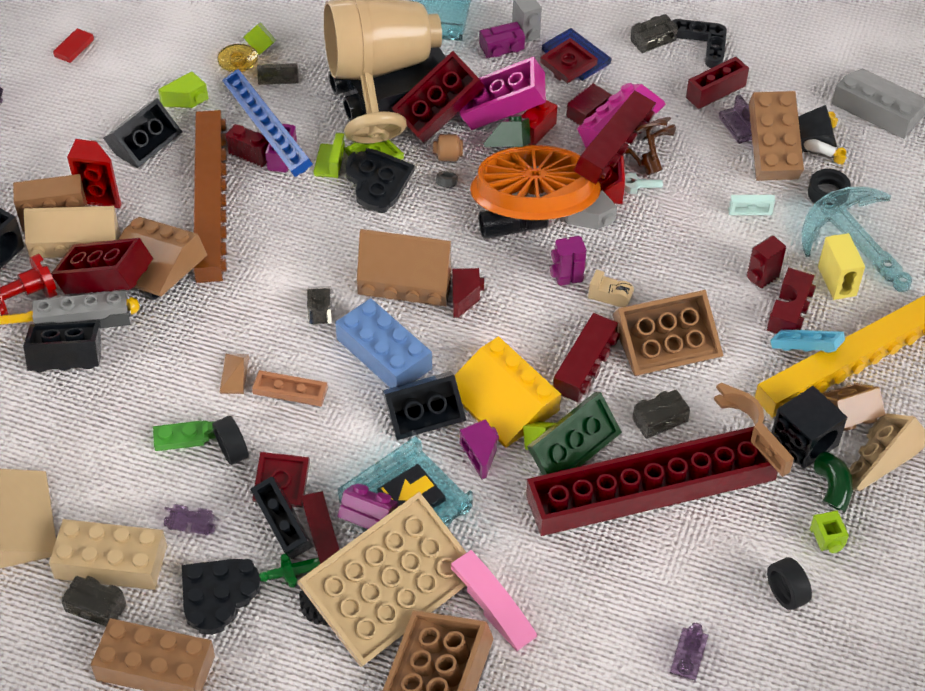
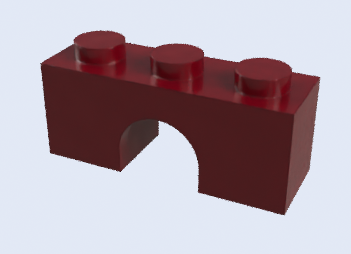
M788 267L779 298L789 302L776 299L769 317L767 331L778 333L781 329L801 330L804 322V317H801L802 313L807 314L811 302L807 301L808 297L813 298L816 285H813L815 275Z

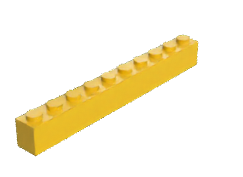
M925 295L845 337V341L836 351L827 353L821 350L759 383L755 398L773 418L776 416L779 407L811 386H814L823 393L828 387L842 383L848 376L860 373L870 364H877L883 357L895 354L907 344L912 345L918 338L925 335Z

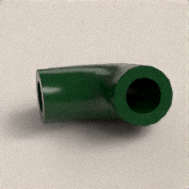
M821 452L814 462V470L818 475L826 478L828 482V489L822 502L845 513L853 493L852 475L844 461L834 454Z

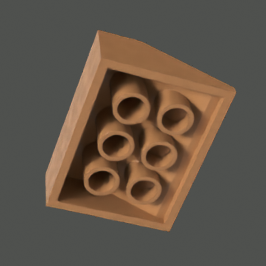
M142 217L132 220L119 238V240L140 238L154 259L149 264L148 269L138 279L134 288L158 296H163L207 256L197 233Z
M360 229L357 268V290L359 295L431 304L434 306H447L451 289V241Z
M706 290L618 308L612 314L614 321L618 322L617 332L620 333L619 340L634 376L724 356Z
M413 610L382 691H476L494 639L487 621Z

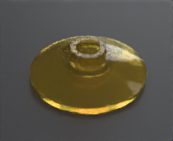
M232 44L219 52L217 60L220 67L224 70L234 72L239 69L243 72L249 70L257 63L258 54L249 45Z

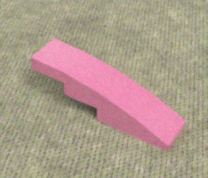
M472 550L451 563L452 571L467 586V592L484 610L483 615L516 651L537 637V633L520 608Z

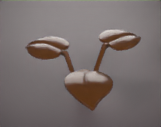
M671 117L657 119L636 129L637 133L646 130L647 136L643 140L648 139L650 152L641 155L642 160L631 148H628L625 153L631 154L639 166L643 165L647 176L663 170L656 153L654 139L661 135L674 136L676 131L675 124L667 126ZM665 125V127L650 133L653 127Z

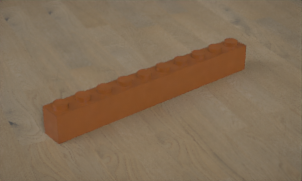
M221 110L196 112L194 233L199 235L207 253V256L193 268L196 283L223 281V272H227V261L223 259V255H227L226 242H223V239H227L226 226H223V223H227L226 210H223V207H227L226 194H223V191H227L226 178H223V176H227L226 163H223V161H227L226 148H223V146H227L226 133H223V131H227L226 118L222 119Z

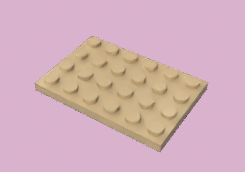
M418 492L299 579L297 583L358 665L362 667L404 635L413 610L432 613L466 586L452 571L451 563L467 552L423 495Z

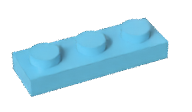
M781 329L770 341L772 348L784 351L799 349L805 352L822 350L829 353L837 350L845 341L844 332Z

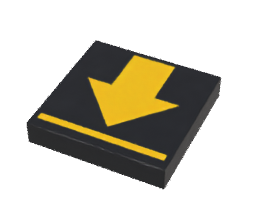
M419 464L377 488L378 493L389 494L392 500L399 503L398 507L418 492L423 495L433 509L446 501L445 495Z

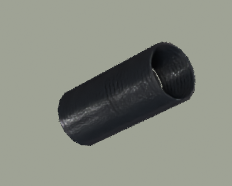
M487 210L480 211L478 214L480 232L484 239L545 229L549 224V220L515 219Z

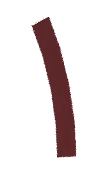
M323 491L301 496L320 564L340 550Z

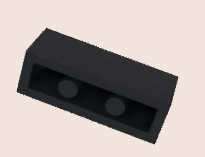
M273 476L250 489L284 553L289 558L294 559L314 547L281 485Z

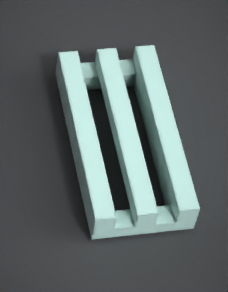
M731 195L730 207L728 208L729 215H772L775 195Z

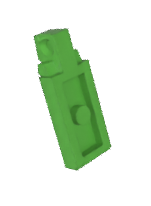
M193 421L153 426L155 451L204 446V442L216 438L212 423L215 421Z

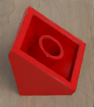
M619 155L620 159L614 168L610 166L611 170L607 177L599 180L601 191L603 190L614 204H623L625 172L624 156Z

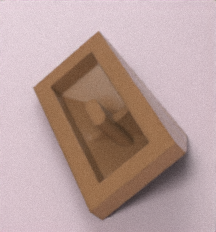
M225 354L220 393L244 394L249 354Z

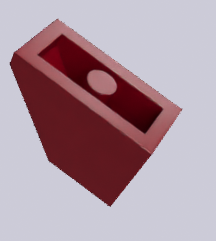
M479 268L452 269L453 318L460 317L480 300V291H484V277H480Z

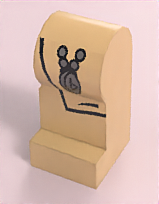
M596 269L590 282L588 298L618 307L628 306L634 292L632 284L627 281H617L604 276L605 272Z

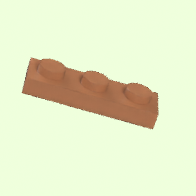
M259 370L252 391L255 395L322 407L328 390V383Z

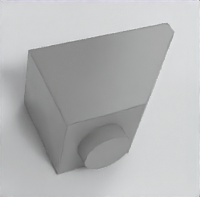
M602 190L598 199L591 206L581 212L566 216L565 222L569 225L598 230L616 221L617 206Z

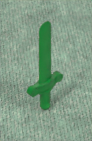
M282 554L280 557L281 567L267 570V572L263 571L259 574L262 582L283 577L289 587L294 588L297 586L295 575L312 571L320 565V561L317 557L291 563L290 558L286 554Z

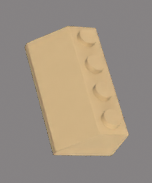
M114 206L24 208L25 244L29 257L39 253L42 258H63L74 244L119 240L121 236Z

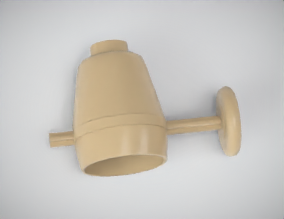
M411 0L326 1L324 6V40L329 69L334 78L361 80L367 113L348 122L344 128L346 138L355 143L366 144L383 142L397 137L406 129V119L399 113L379 112L373 78L422 63L429 57L431 48L441 47L442 26L439 15L437 13L428 14L423 4Z

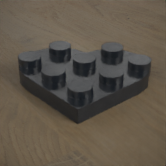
M366 148V151L358 153L353 152L346 162V178L348 181L356 184L357 203L379 213L387 212L397 202L415 171V165L370 148Z
M227 559L182 565L183 608L187 624L199 630L200 634L213 635L223 632L225 630L224 627L230 624L232 619L235 620L237 609L249 605V601L257 593H260L261 580L258 569L254 566L253 561L250 559Z

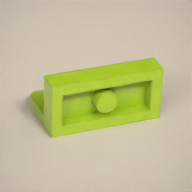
M336 133L333 144H320L313 171L314 176L339 178L345 152L344 133Z

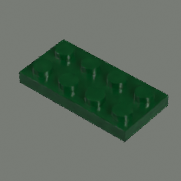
M595 392L530 443L527 448L542 475L581 467L620 435L622 431L602 393Z

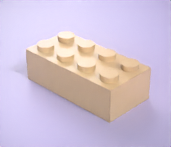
M63 519L49 565L54 579L155 590L166 553L167 543L163 530Z

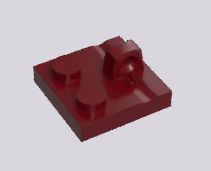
M571 38L540 57V63L552 71L557 80L561 81L562 79L567 84L596 66L598 58Z
M260 452L255 486L273 476L281 485L291 506L303 508L301 496L305 495L310 458ZM253 495V497H252L253 502H257L256 499H255V497H254V495Z

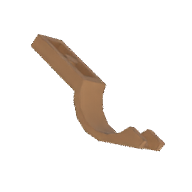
M724 383L718 384L716 388L722 395L715 396L714 401L722 409L734 408L748 414L755 424L751 437L753 445L782 477L790 473L794 458L763 424L764 412L759 401L742 390Z

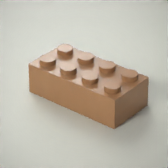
M796 91L753 92L749 101L756 181L798 180L804 171Z
M110 618L91 662V668L95 679L98 681L142 691H202L215 658L212 640Z

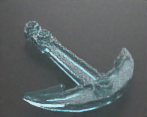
M846 187L826 194L813 205L806 215L802 229V247L806 257H810L812 246L819 236L820 228L825 223L831 222L841 233L850 234L855 246L872 262L873 267L887 281L893 282V287L897 291H908L912 284V277L908 273L903 272L902 266L887 251H883L847 210V208L857 203L861 207L875 202L890 201L891 195L869 187ZM884 263H890L892 265L886 266ZM899 278H904L907 281L902 282L899 280Z

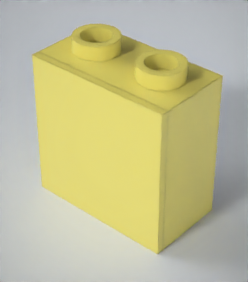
M849 233L825 237L818 264V269L833 300L857 296L865 265Z

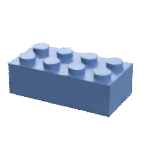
M371 298L335 322L337 340L390 388L414 382L432 370V351Z

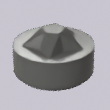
M442 171L436 176V183L444 188L457 185L458 176L453 172Z

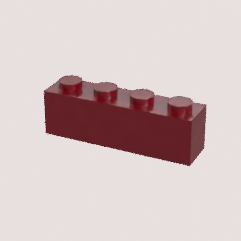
M595 313L591 315L553 378V387L561 393V396L579 402L582 395H587L591 386L590 381L592 378H597L601 369L600 364L602 361H607L611 346H615L619 340L620 333L617 332L618 322Z

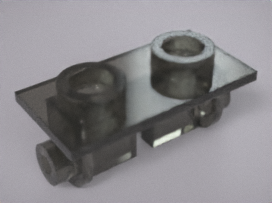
M298 63L257 65L258 85L299 83Z

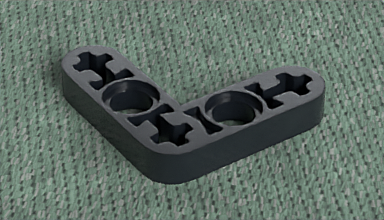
M674 19L670 22V36L680 39L707 41L705 57L707 67L713 68L723 63L727 32L724 25L683 19ZM694 29H698V30H701L702 32H695V31H693V30H694ZM716 44V45H719V46H721V47H713V46H711V45Z

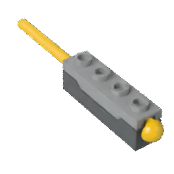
M126 290L34 300L33 311L0 316V325L34 321V324L100 320L101 328L131 325L130 311L131 315L137 313L140 305L137 299L133 297L128 299Z

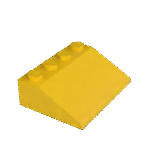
M499 336L482 346L455 374L463 407L478 422L486 419L490 427L496 429L499 436L498 441L505 448L524 436L523 426L539 421L545 422L560 411L561 393Z

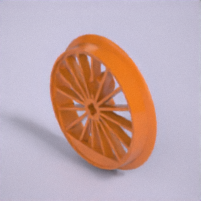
M529 145L508 148L487 157L480 164L478 175L472 181L470 191L473 199L480 206L495 214L515 219L548 220L570 216L585 210L598 199L601 187L599 181L595 185L574 172L580 157L579 154L553 146ZM544 192L547 194L543 197H539V194H542ZM529 193V194L535 195L536 197H525V196Z

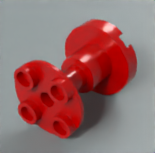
M39 253L29 257L32 269L18 274V280L0 287L1 316L8 315L4 300L25 292L28 296L42 289L48 299L58 295L55 291L57 288L47 266L42 267L40 263L44 259Z

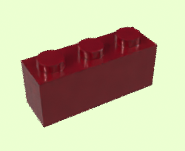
M734 57L688 79L686 98L698 109L705 107L745 87L749 67L739 58Z

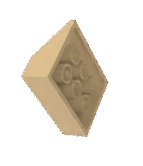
M0 469V569L51 557L56 542V534L46 471Z

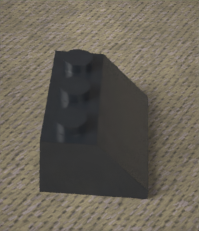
M156 98L144 105L103 139L116 156L139 168L180 135L182 130L159 99Z
M100 320L30 324L23 345L27 371L44 372L52 369L66 371L71 368L92 369L99 367L101 359Z
M451 371L382 390L397 440L467 421L455 375Z

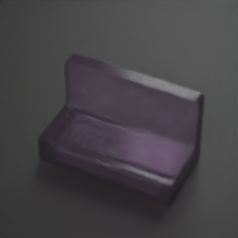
M737 95L734 107L720 111L719 119L738 144L752 140L749 105L741 95Z

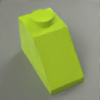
M192 71L158 89L160 102L164 107L193 108L208 100L206 83Z

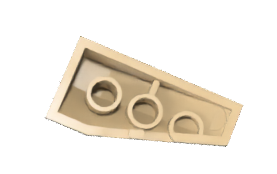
M885 413L886 415L880 417L871 427L867 434L869 440L866 446H861L858 451L861 455L859 460L854 462L849 469L852 475L853 490L861 491L924 449L925 429L916 417Z

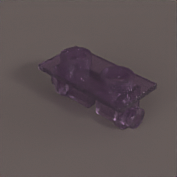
M174 504L173 508L165 507V510L170 515L165 517L164 526L168 527L169 530L186 532L188 523H192L191 533L206 536L214 534L215 524H212V521H219V518L212 514V510L198 508L197 512L188 511L187 506Z
M692 623V626L688 628L683 627L671 666V674L696 681L709 636L704 633L701 624Z

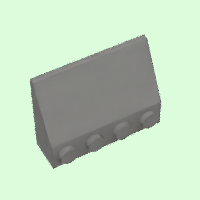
M863 68L847 74L836 85L832 100L833 105L903 139L908 136L925 116L924 97Z

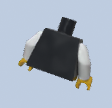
M826 105L817 109H809L803 115L798 116L802 151L818 152L830 157L834 156L833 160L835 163L844 164L847 153L846 149L840 147L835 150L837 144L833 128L836 127L838 118H835L836 114L832 111L828 112Z

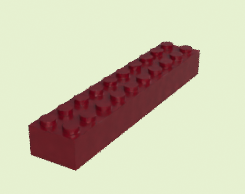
M753 426L527 479L526 497L541 536L775 481L778 472L751 442Z

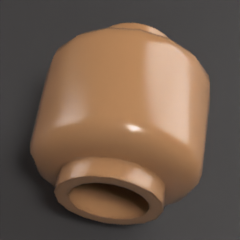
M440 134L438 140L433 141V154H437V159L441 162H457L459 157L463 156V140H460L456 134Z

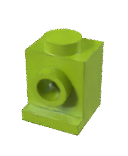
M838 510L813 516L810 531L814 533L820 550H829L830 553L841 551L846 545L849 535Z

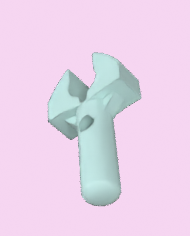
M636 173L625 175L624 191L629 194H637L639 188L663 187L662 180L639 179Z

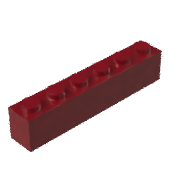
M634 90L580 155L574 172L595 185L601 178L605 179L611 170L610 166L614 168L620 159L619 155L624 156L629 147L628 144L632 145L638 136L636 129L646 124V122L649 123L654 117L655 112L653 109L656 102Z

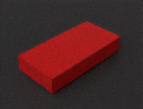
M77 28L53 51L54 57L71 63L94 40L93 34Z

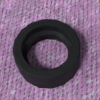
M835 169L818 170L810 179L808 197L813 203L826 209L841 207L847 202L851 182L841 171ZM831 184L839 188L841 192L827 193L819 189L818 185Z
M226 416L212 423L217 442L230 465L249 457L244 438L232 416Z
M786 557L768 567L767 578L771 591L784 608L794 610L811 600V584L804 569L796 560Z

